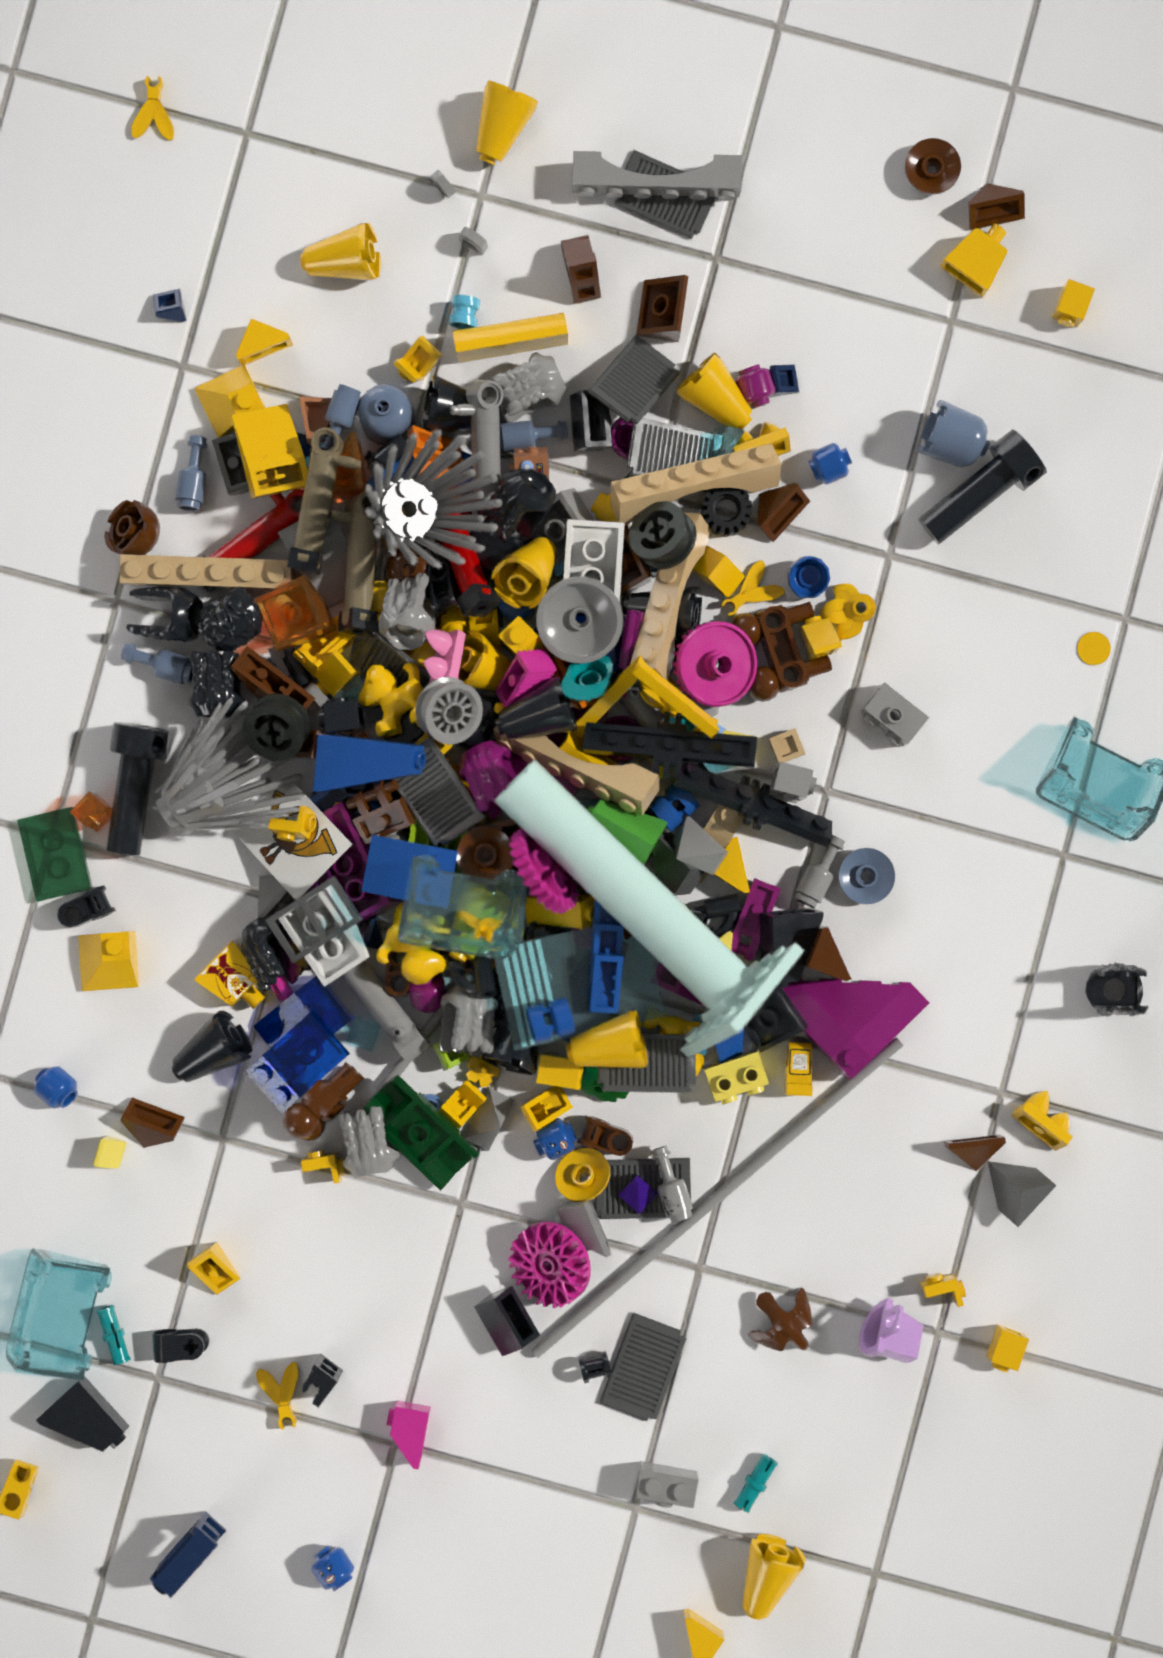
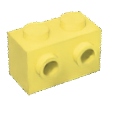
M757 1050L742 1054L723 1063H715L703 1068L714 1101H721L722 1105L738 1100L737 1095L748 1092L749 1096L765 1090L763 1086L769 1084Z

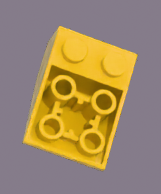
M287 404L231 415L251 499L305 488L308 469Z

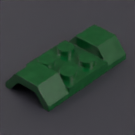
M399 1075L392 1077L361 1109L365 1110L366 1114L369 1115L371 1107L382 1108L386 1132L385 1138L440 1191L470 1160L476 1159L480 1154L459 1134L461 1132L420 1092L414 1091Z

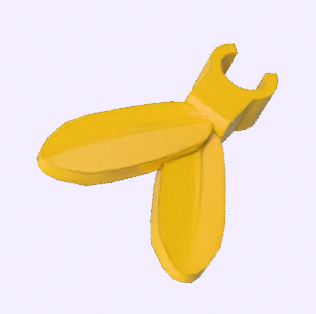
M148 75L145 78L148 100L144 103L133 121L131 134L135 139L145 134L153 119L164 138L167 140L174 138L173 124L160 102L161 90L164 87L160 76L157 77L159 83L156 87L150 86L152 80Z
M757 561L752 565L742 584L740 593L731 599L724 600L720 608H723L727 603L732 604L734 607V611L728 613L727 617L734 616L737 610L746 602L772 601L785 593V589L778 585L758 587L765 572L763 561Z
M460 910L458 912V917L476 929L474 938H485L488 943L492 939L494 929H498L501 926V921L495 918L488 917L480 921L470 913Z
M295 1362L290 1363L285 1369L280 1385L268 1371L259 1369L256 1372L260 1387L278 1405V1425L281 1430L285 1427L283 1424V1418L285 1417L292 1420L293 1428L297 1423L290 1404L299 1376L298 1365Z

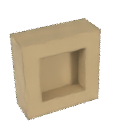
M795 728L768 739L777 763H785L805 755Z

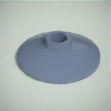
M861 848L848 854L842 861L838 874L839 884L844 894L851 900L860 904H874L883 900L891 892L895 882V870L890 859L881 851L873 848ZM863 871L870 873V879L867 882H864L860 877Z

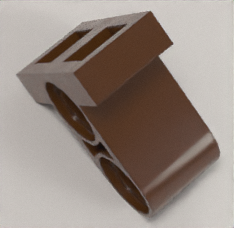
M585 235L562 240L561 248L574 304L601 298L595 253L592 251L589 236Z

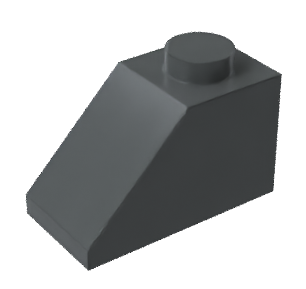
M671 832L662 833L653 849L655 877L675 896L691 894L704 871L677 860L673 843L674 835Z

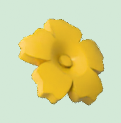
M480 1055L479 1059L476 1056H472L468 1059L467 1067L473 1070L465 1074L467 1080L473 1083L479 1081L481 1088L488 1087L492 1082L491 1077H498L500 1069L481 1060L482 1055Z

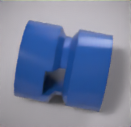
M673 782L665 789V796L658 795L648 808L656 818L668 822L666 828L672 832L683 822L682 817L684 815L690 816L701 805L690 792L675 787ZM675 800L680 803L676 809L671 804Z
M566 997L549 1001L546 1007L543 1004L526 1007L528 1025L535 1044L551 1040L553 1034L563 1037L575 1033L573 1017ZM549 1016L551 1025L545 1024V1017Z

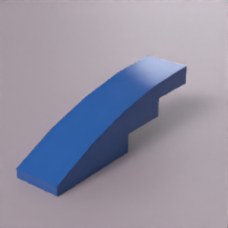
M595 899L590 952L589 1011L618 1013L623 968L622 944L624 927Z

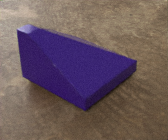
M636 1174L618 1196L640 1214L658 1192Z

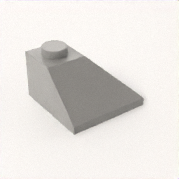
M591 1200L571 1201L557 1207L558 1215L554 1217L556 1223L571 1230L585 1247L604 1257L611 1255L609 1242Z

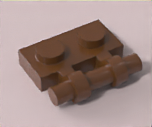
M395 779L388 782H378L374 785V788L367 791L360 790L354 793L352 798L346 800V805L350 810L358 808L361 814L352 819L364 845L371 843L372 835L385 837L415 823L404 798L400 797L393 801L391 792L399 789ZM378 798L381 806L372 809L370 802Z

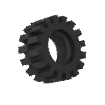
M713 488L704 496L701 514L710 529L714 531V534H723V537H728L730 534H738L740 530L742 531L746 527L752 514V502L749 500L748 493L742 491L743 489ZM728 499L735 503L737 514L733 519L723 520L717 516L715 507L719 501Z

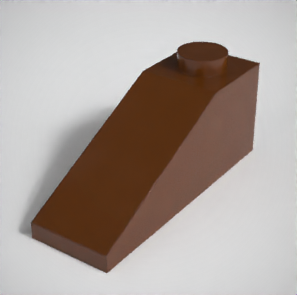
M249 646L243 650L230 667L257 699L267 694H284L298 701L305 710L315 700V697Z

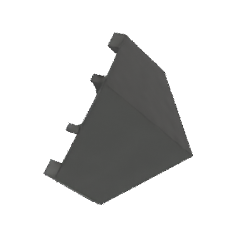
M987 1161L998 1210L1017 1227L1023 1223L1056 1187V1184L1037 1168Z

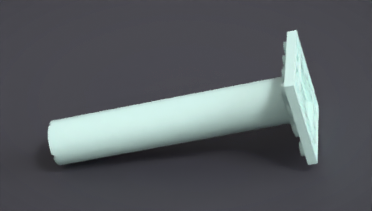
M535 759L494 800L707 1007L700 1015V1019L703 1021L698 1028H692L684 1037L687 1042L680 1050L688 1058L739 1033L804 951L796 943L787 948L781 946L773 955L769 953L760 962L756 960L747 967Z

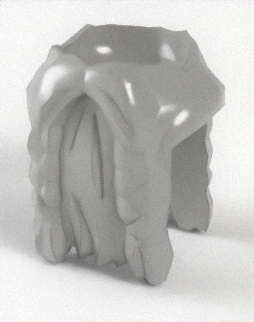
M537 352L531 354L528 363L492 377L503 389V401L500 405H503L504 410L508 411L504 416L507 422H515L523 415L534 412L543 406L555 407L559 405L566 390V385L559 373L554 358L552 356H543Z
M420 572L416 575V578L410 579L407 577L402 581L397 578L390 579L387 583L383 611L379 617V632L388 639L393 647L399 650H413L421 647L428 641L425 632L435 630L438 615L433 611L430 601L424 599L425 588L429 583V577L425 573Z
M451 986L449 991L442 995L441 998L443 1018L441 1021L442 1035L439 1042L440 1051L450 1052L453 1050L461 1054L462 1051L467 1053L468 1050L470 1056H477L481 1050L483 1053H492L494 1048V1018L498 1005L494 997L479 999L477 996L463 991L459 986L455 988Z
M371 1107L369 1115L366 1114L365 1110H357L355 1115L351 1110L345 1111L344 1114H339V1122L343 1129L342 1134L345 1138L344 1144L347 1147L346 1152L348 1154L343 1162L344 1168L350 1171L355 1178L390 1171L395 1161L400 1157V1153L385 1138L386 1132L382 1108Z

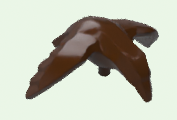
M800 1288L797 1291L795 1297L796 1304L788 1313L779 1307L770 1292L759 1294L756 1305L769 1317L773 1326L764 1332L760 1330L751 1331L748 1333V1337L763 1346L777 1351H783L788 1342H791L800 1350H807L808 1341L802 1334V1330L811 1327L812 1316L804 1288Z

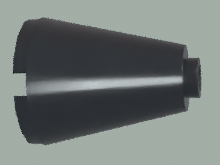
M432 376L424 405L426 415H429L428 420L423 419V429L431 432L435 430H441L442 432L471 431V415L458 416L450 413L451 406L469 404L466 398L467 389L441 377ZM482 396L483 401H485L487 397ZM499 408V420L501 419V408Z
M700 587L684 588L676 623L675 638L683 641L684 639L681 637L687 635L688 630L696 628L695 625L700 624L702 598L697 597V593L702 592ZM651 591L631 593L629 599L625 598L623 615H626L627 610H638L643 612L644 618Z
M558 676L550 679L498 712L499 718L495 719L499 734H505L507 739L568 733L578 730L574 713L571 711L569 698L562 691L561 678Z
M525 994L527 1006L530 1007L529 995ZM517 997L527 1046L522 1047L513 1008L511 1013L504 1014L494 1032V1048L492 1053H483L481 1060L495 1067L498 1065L506 1067L507 1071L533 1075L537 1070L539 1043L530 1045L521 998Z
M224 1010L216 1012L175 1056L172 1071L176 1078L185 1082H191L245 1062L252 1057L249 1055L253 1051L250 1039L240 1024L235 1026L230 1021L234 1018L230 1013Z

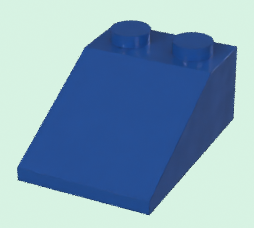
M372 835L362 891L447 908L458 851Z

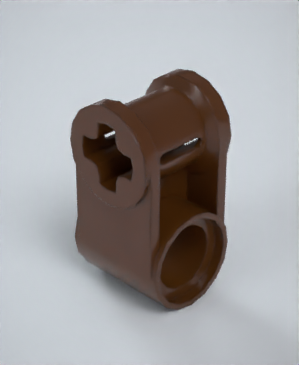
M586 1115L585 1120L587 1123L582 1138H578L577 1143L617 1156H623L630 1152L633 1146V1136L628 1130L612 1125L605 1120ZM594 1127H596V1131H595L594 1137H593V1139H592V1138H591V1135H592V1132H593ZM619 1134L626 1136L629 1142L628 1146L625 1149H617L613 1145V1137Z

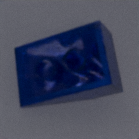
M316 975L253 1027L288 1071L355 1018L328 984L324 987Z
M311 1011L245 1072L283 1114L288 1107L299 1101L316 1082L323 1079L350 1053L318 1016Z

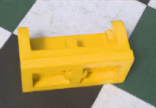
M339 615L332 618L329 623L305 644L293 652V656L313 677H315L314 674L335 650L342 653L354 642L357 636L355 634L338 632Z

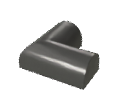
M233 433L212 440L228 494L240 495L249 492L236 434Z

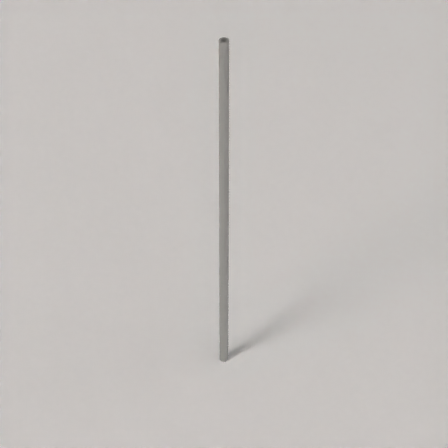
M897 1037L893 1039L852 1079L845 1080L693 1210L692 1217L680 1221L531 1349L533 1354L537 1358L543 1355L904 1046Z

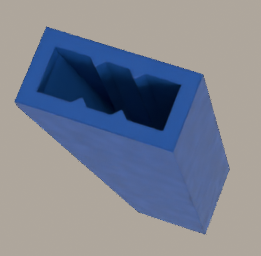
M318 734L313 791H333L419 775L422 773L426 763L424 745L334 734Z

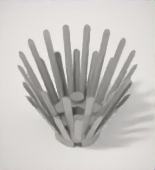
M435 430L405 473L417 445V433L409 437L393 479L392 473L397 447L396 445L392 447L388 452L384 484L383 467L377 462L373 469L376 491L373 493L369 484L366 487V493L371 502V509L366 508V512L369 518L375 520L373 521L375 536L377 539L380 538V535L385 538L388 551L393 556H396L394 546L398 547L407 561L414 566H417L418 559L407 545L431 566L442 567L437 560L415 542L456 564L465 563V560L458 553L429 538L476 552H482L485 549V546L475 543L476 538L439 528L495 532L498 529L496 524L482 523L484 521L483 515H447L493 509L502 506L501 499L473 502L484 498L482 491L458 496L496 482L498 477L494 473L454 487L476 475L474 469L465 470L484 459L485 455L483 452H477L436 478L460 457V453L456 450L465 442L464 437H457L421 472L440 445V442L437 440L442 433L441 430ZM401 507L404 509L405 516L402 514Z
M229 698L223 707L221 702L219 703L193 743L203 724L201 718L195 728H192L166 781L156 789L155 793L161 791L162 795L161 798L156 800L161 816L172 829L178 825L185 828L180 832L181 834H190L194 830L265 828L267 825L264 823H239L288 817L289 815L286 813L300 810L297 807H288L232 815L296 801L304 797V794L296 793L257 801L248 799L298 782L302 779V775L294 774L271 782L270 778H264L240 787V785L294 758L293 756L283 761L271 760L255 768L261 763V758L255 757L246 762L256 755L249 748L225 765L227 761L247 745L242 730L200 768L231 731V726L247 709V701L241 703L220 730L211 737L199 752L232 705L233 699Z

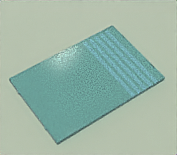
M592 927L492 948L514 1050L571 1038L629 1011L637 1010L641 1022L664 1017L661 992L659 991L652 954L634 936L626 940L623 934V968L619 1012L601 1013L589 1011ZM566 997L573 1017L575 1033L563 1037L553 1034L551 1040L535 1044L528 1025L526 1007L543 1004L546 1007L549 1001ZM549 1016L545 1017V1024L551 1025Z

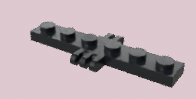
M665 712L664 721L658 722L657 728L586 722L583 753L653 759L652 772L658 775L659 766H664L663 777L669 778L670 768L675 767L674 778L681 779L683 762L755 768L757 737L716 733L710 738L704 732L687 731V724H682L681 713H676L675 723H670L671 712Z
M683 762L681 779L674 778L675 787L738 811V815L743 817L742 824L749 827L753 821V829L757 831L761 829L762 825L767 823L824 847H827L832 841L831 820L808 812L796 805L776 799L770 795V785L764 783L760 789V781L753 779L750 785L749 776L743 775L739 784L722 775L702 769L695 764Z

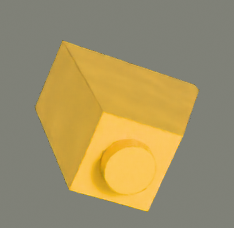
M519 616L498 635L500 644L514 658L518 651H532V649L535 651L537 649L546 650L552 662L556 658L546 648L541 638Z

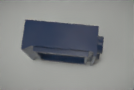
M206 1511L200 1520L196 1521L159 1563L150 1577L153 1587L160 1594H167L172 1598L218 1546V1539L226 1532V1529Z

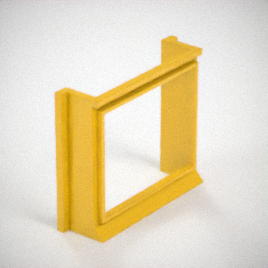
M639 655L609 686L606 693L597 698L576 720L578 730L566 733L564 742L560 745L559 749L585 762L600 765H619L608 755L583 753V735L585 734L586 722L596 723L638 679L696 725L692 731L704 732L712 738L719 731V727H717L718 720L716 718L713 719L659 675ZM659 766V780L663 777L664 766Z

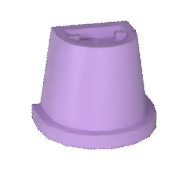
M887 1298L876 1304L867 1315L859 1336L860 1351L869 1357L880 1355L900 1362L910 1363L918 1358L924 1325L903 1312V1306H894V1301Z

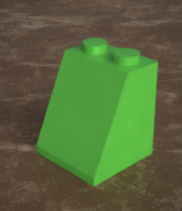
M602 799L595 808L589 806L587 809L643 865H645L668 822L647 814L641 816L635 812L629 813L623 810L620 805Z

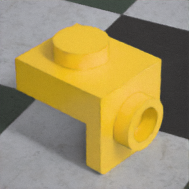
M420 336L403 358L397 359L393 364L399 369L398 373L403 379L415 383L424 380L443 354L424 336Z
M301 805L297 821L270 818L268 829L276 833L277 838L290 842H293L294 838L310 840L311 832L316 827L315 812L309 807Z
M465 1080L439 1108V1111L457 1129H460L486 1101V1097L476 1086Z
M324 1150L311 1151L307 1153V1158L301 1160L302 1172L331 1167L334 1184L340 1183L342 1175H346V1170L343 1166L344 1160L343 1158H338L337 1152L324 1154Z
M942 1273L931 1274L925 1277L926 1281L919 1282L922 1294L926 1298L951 1292L957 1307L964 1306L962 1298L966 1297L963 1282L962 1280L957 1281L953 1274L943 1276Z

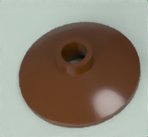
M938 138L924 139L915 144L906 157V176L911 185L920 192L926 194L943 193L949 190L959 178L961 172L960 156L957 150L947 141ZM934 166L936 173H929L927 167Z
M483 826L472 829L464 835L457 848V862L460 870L468 879L479 884H492L500 881L510 872L513 866L514 857L510 854L513 850L509 845L511 843L510 839L505 833L493 827ZM483 850L491 852L492 857L490 860L484 861L481 858Z

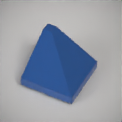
M743 1028L739 1033L713 1045L718 1063H723L742 1055Z

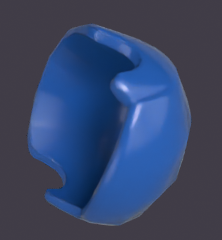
M814 556L800 557L791 564L787 573L790 589L800 598L818 597L827 589L831 579L828 566L820 558Z

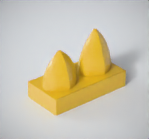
M768 422L763 423L757 438H754L743 429L740 431L738 428L735 429L733 434V452L771 443L778 456L791 451L790 437L786 428L780 429Z
M1048 1091L1039 1092L1031 1096L1024 1104L1016 1107L1011 1116L1054 1151H1057L1067 1146L1073 1137L1069 1134V1117L1067 1113H1058L1049 1118L1047 1116L1049 1109Z

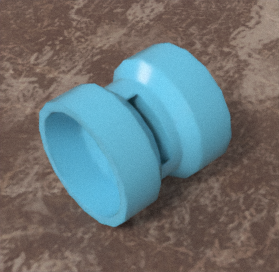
M454 295L452 300L454 311L450 315L449 325L457 329L477 327V318L474 315H476L480 308V300L468 295Z

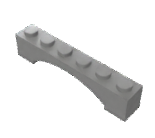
M573 151L572 188L573 193H578L581 197L606 194L610 198L634 195L636 198L646 199L650 198L651 195H662L664 199L690 196L693 200L718 197L722 201L734 200L735 197H740L742 155L714 154L713 161L695 170L672 175H647L617 167L603 159L601 152Z

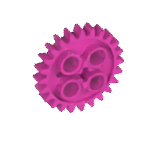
M522 828L515 832L511 837L512 842L509 843L513 849L510 854L516 859L513 861V864L518 867L519 871L517 874L524 878V886L530 887V894H535L538 903L543 902L546 910L551 908L554 914L556 912L562 914L575 907V904L578 902L576 897L579 896V893L575 890L578 885L572 880L573 877Z

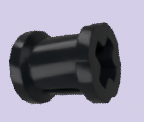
M606 1351L602 1352L600 1356L593 1358H578L584 1383H589V1379L604 1375L612 1377Z

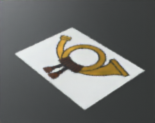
M284 774V775L281 777V779H282V778H285V777H288V776H287L286 774ZM295 783L268 791L260 800L304 793ZM305 794L300 800L250 810L247 813L288 807L300 808L301 805L307 806L315 812L316 827L311 832L310 840L294 838L293 842L280 840L277 838L276 833L268 829L270 820L239 823H264L267 825L265 828L231 829L295 900L299 899L352 845ZM299 811L286 813L289 815L288 817H279L277 819L297 821Z

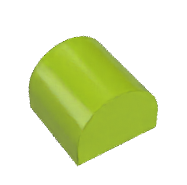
M439 1042L432 1045L443 1071L471 1058L468 1051L467 1053L462 1051L461 1054L453 1050L443 1052L440 1051Z

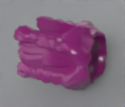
M489 740L462 753L457 775L469 784L479 811L481 813L486 811L491 819H495L496 816H500V811L504 810L494 800L504 789H507L506 787L516 777V774L511 766V753L509 749Z

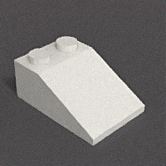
M567 519L563 580L571 577H589L598 580L611 589L620 603L625 523Z
M332 885L306 901L327 934L332 933L353 919ZM300 905L279 918V921L300 952L321 940V937ZM357 924L304 956L324 987L370 957Z

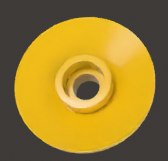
M579 1148L568 1153L559 1162L555 1172V1183L559 1192L565 1198L574 1202L594 1199L603 1192L610 1178L608 1161L603 1154L592 1148ZM589 1175V1178L582 1182V1178Z

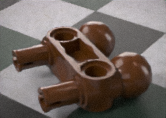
M810 602L790 608L783 607L782 605L771 606L754 613V615L740 613L729 622L743 630L754 646L761 641L769 667H757L754 682L748 690V694L753 699L761 702L770 701L778 693L791 691L807 685L809 678L832 670V664L828 655L806 662L802 660L791 628L792 624L815 616ZM766 616H774L777 619L778 627L776 629L767 626ZM785 669L794 671L796 676L794 682L785 680L783 676Z
M345 1062L329 1080L320 1079L305 1093L301 1099L302 1102L294 1103L285 1111L283 1126L287 1134L304 1141H311L320 1137L325 1130L326 1122L333 1120L348 1104L347 1095L364 1077L353 1066Z

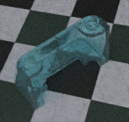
M1073 717L1068 723L1035 790L1036 794L1044 801L1123 841L1137 840L1155 822L1163 802V760L1153 758L1138 765L1092 741L1095 733L1092 726L1087 721Z
M428 855L414 856L410 863L399 923L398 940L410 945L495 959L511 957L523 938L527 886L523 884L524 878L519 876L517 871L505 870L502 874L497 875L494 880L439 870L440 864L433 857ZM459 910L472 914L480 921L488 917L501 921V926L498 929H494L490 943L486 942L487 940L482 937L474 938L476 929L458 917Z
M31 1249L6 1346V1359L16 1372L83 1380L85 1371H88L91 1366V1354H88L87 1348L84 1345L97 1292L102 1293L105 1288L110 1286L112 1279L110 1267L106 1264L47 1250Z

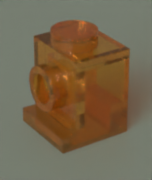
M89 791L70 813L86 828H92L99 832L110 820L112 807L97 793Z

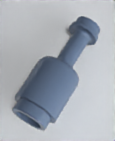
M339 384L338 389L334 390L325 414V420L330 423V429H333L338 435H340L343 428L349 429L352 426L361 400L359 399L360 391L343 384ZM326 437L325 443L321 447L322 450H330L334 445V439Z
M530 421L500 424V450L503 449V452L514 451V448L534 446V442L537 439L559 437V440L562 441L568 438L567 422L557 421L556 426L534 428Z
M190 436L187 445L191 446L189 466L179 471L175 500L177 501V508L182 510L199 511L200 505H203L207 481L206 473L200 471L202 449L207 448V438L203 436Z
M135 644L124 645L121 659L127 663H131L134 660L153 667V674L155 676L182 685L184 683H192L193 665L191 658L167 650H160L157 655H152L137 650Z

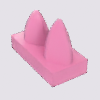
M430 630L425 632L428 642L435 650V656L424 661L426 670L430 675L429 683L442 677L458 679L466 634L460 630L451 632Z

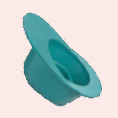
M605 655L589 663H570L561 684L563 694L570 699L591 701L604 695L610 686V678L613 672L611 659Z

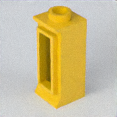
M579 893V896L576 897L578 902L575 904V907L565 913L559 914L556 912L554 914L551 908L546 910L543 902L539 904L537 897L525 896L527 924L537 921V924L584 930L592 926L594 898L590 894Z

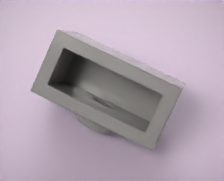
M883 683L861 710L865 714L863 719L874 728L880 726L887 732L886 738L897 746L900 743L904 746L909 744L929 718L886 683Z
M779 762L775 765L770 793L781 795V800L792 803L806 799L807 795L813 794L817 778L812 777L814 770Z
M641 1461L636 1487L637 1498L656 1501V1505L665 1508H671L672 1504L694 1508L698 1485L697 1471Z

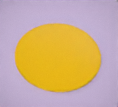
M1089 632L1080 638L1077 652L1085 663L1099 665L1108 659L1111 645L1105 635L1099 632Z

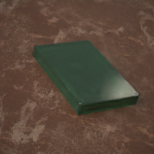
M74 807L17 820L36 902L93 889Z

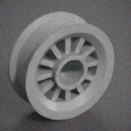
M442 677L432 681L422 690L416 703L415 713L418 725L426 734L444 744H457L468 739L476 731L482 719L483 705L479 694L474 688L457 678ZM452 706L450 713L447 714L448 709Z

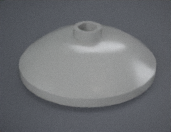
M571 577L553 585L542 598L537 610V629L543 644L558 658L571 663H589L602 658L616 645L623 627L622 608L615 594L605 584L589 577ZM584 613L587 618L586 621L579 622L576 619V614Z

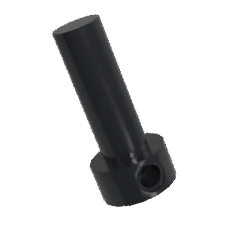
M1010 430L990 446L989 450L993 459L918 519L928 535L938 545L1014 484L1020 490L1025 491L1047 473L1040 457L1017 431Z
M114 722L110 751L120 753L121 755L107 840V851L126 855H140L155 759H167L170 730L140 724Z

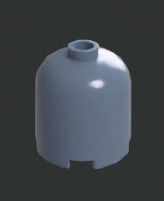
M387 384L376 385L367 390L360 400L358 408L361 428L369 440L379 445H385L398 433L405 440H408L407 431L412 425H415L416 417L411 402L402 390Z
M939 400L936 403V406L940 407L936 414L931 412L924 425L920 438L925 439L924 446L920 445L918 447V452L957 467L970 466L979 456L984 457L988 451L990 441L986 440L988 435L987 425L979 416L946 401Z

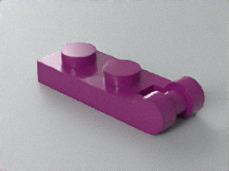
M756 878L753 879L749 889L750 892L747 894L735 925L731 949L733 953L743 955L745 960L751 962L760 944V912H770L773 910L781 890L779 887ZM742 934L752 938L749 946L739 942Z

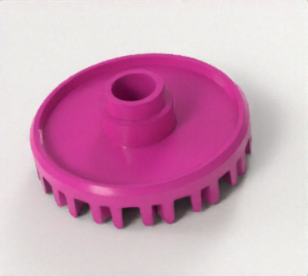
M720 621L695 625L696 628L688 630V634L681 637L684 640L681 644H677L676 647L679 650L673 653L677 656L676 662H673V666L676 667L673 670V674H676L679 680L676 683L681 685L679 689L688 694L687 697L693 699V702L711 707L733 704L748 692L754 682L757 672V655L754 645L747 634L733 624Z
M538 1222L517 1235L518 1238L512 1242L513 1246L510 1248L514 1253L508 1258V1261L511 1262L509 1268L515 1267L516 1272L511 1277L512 1279H518L515 1283L516 1285L523 1284L525 1289L521 1293H528V1299L536 1297L538 1298L536 1305L543 1303V1307H547L553 1304L554 1309L558 1306L563 1307L567 1303L570 1304L585 1291L591 1275L590 1259L583 1243L571 1230L555 1222Z

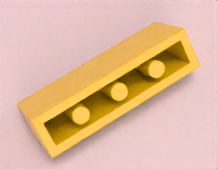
M564 312L453 331L458 363L568 345V331Z

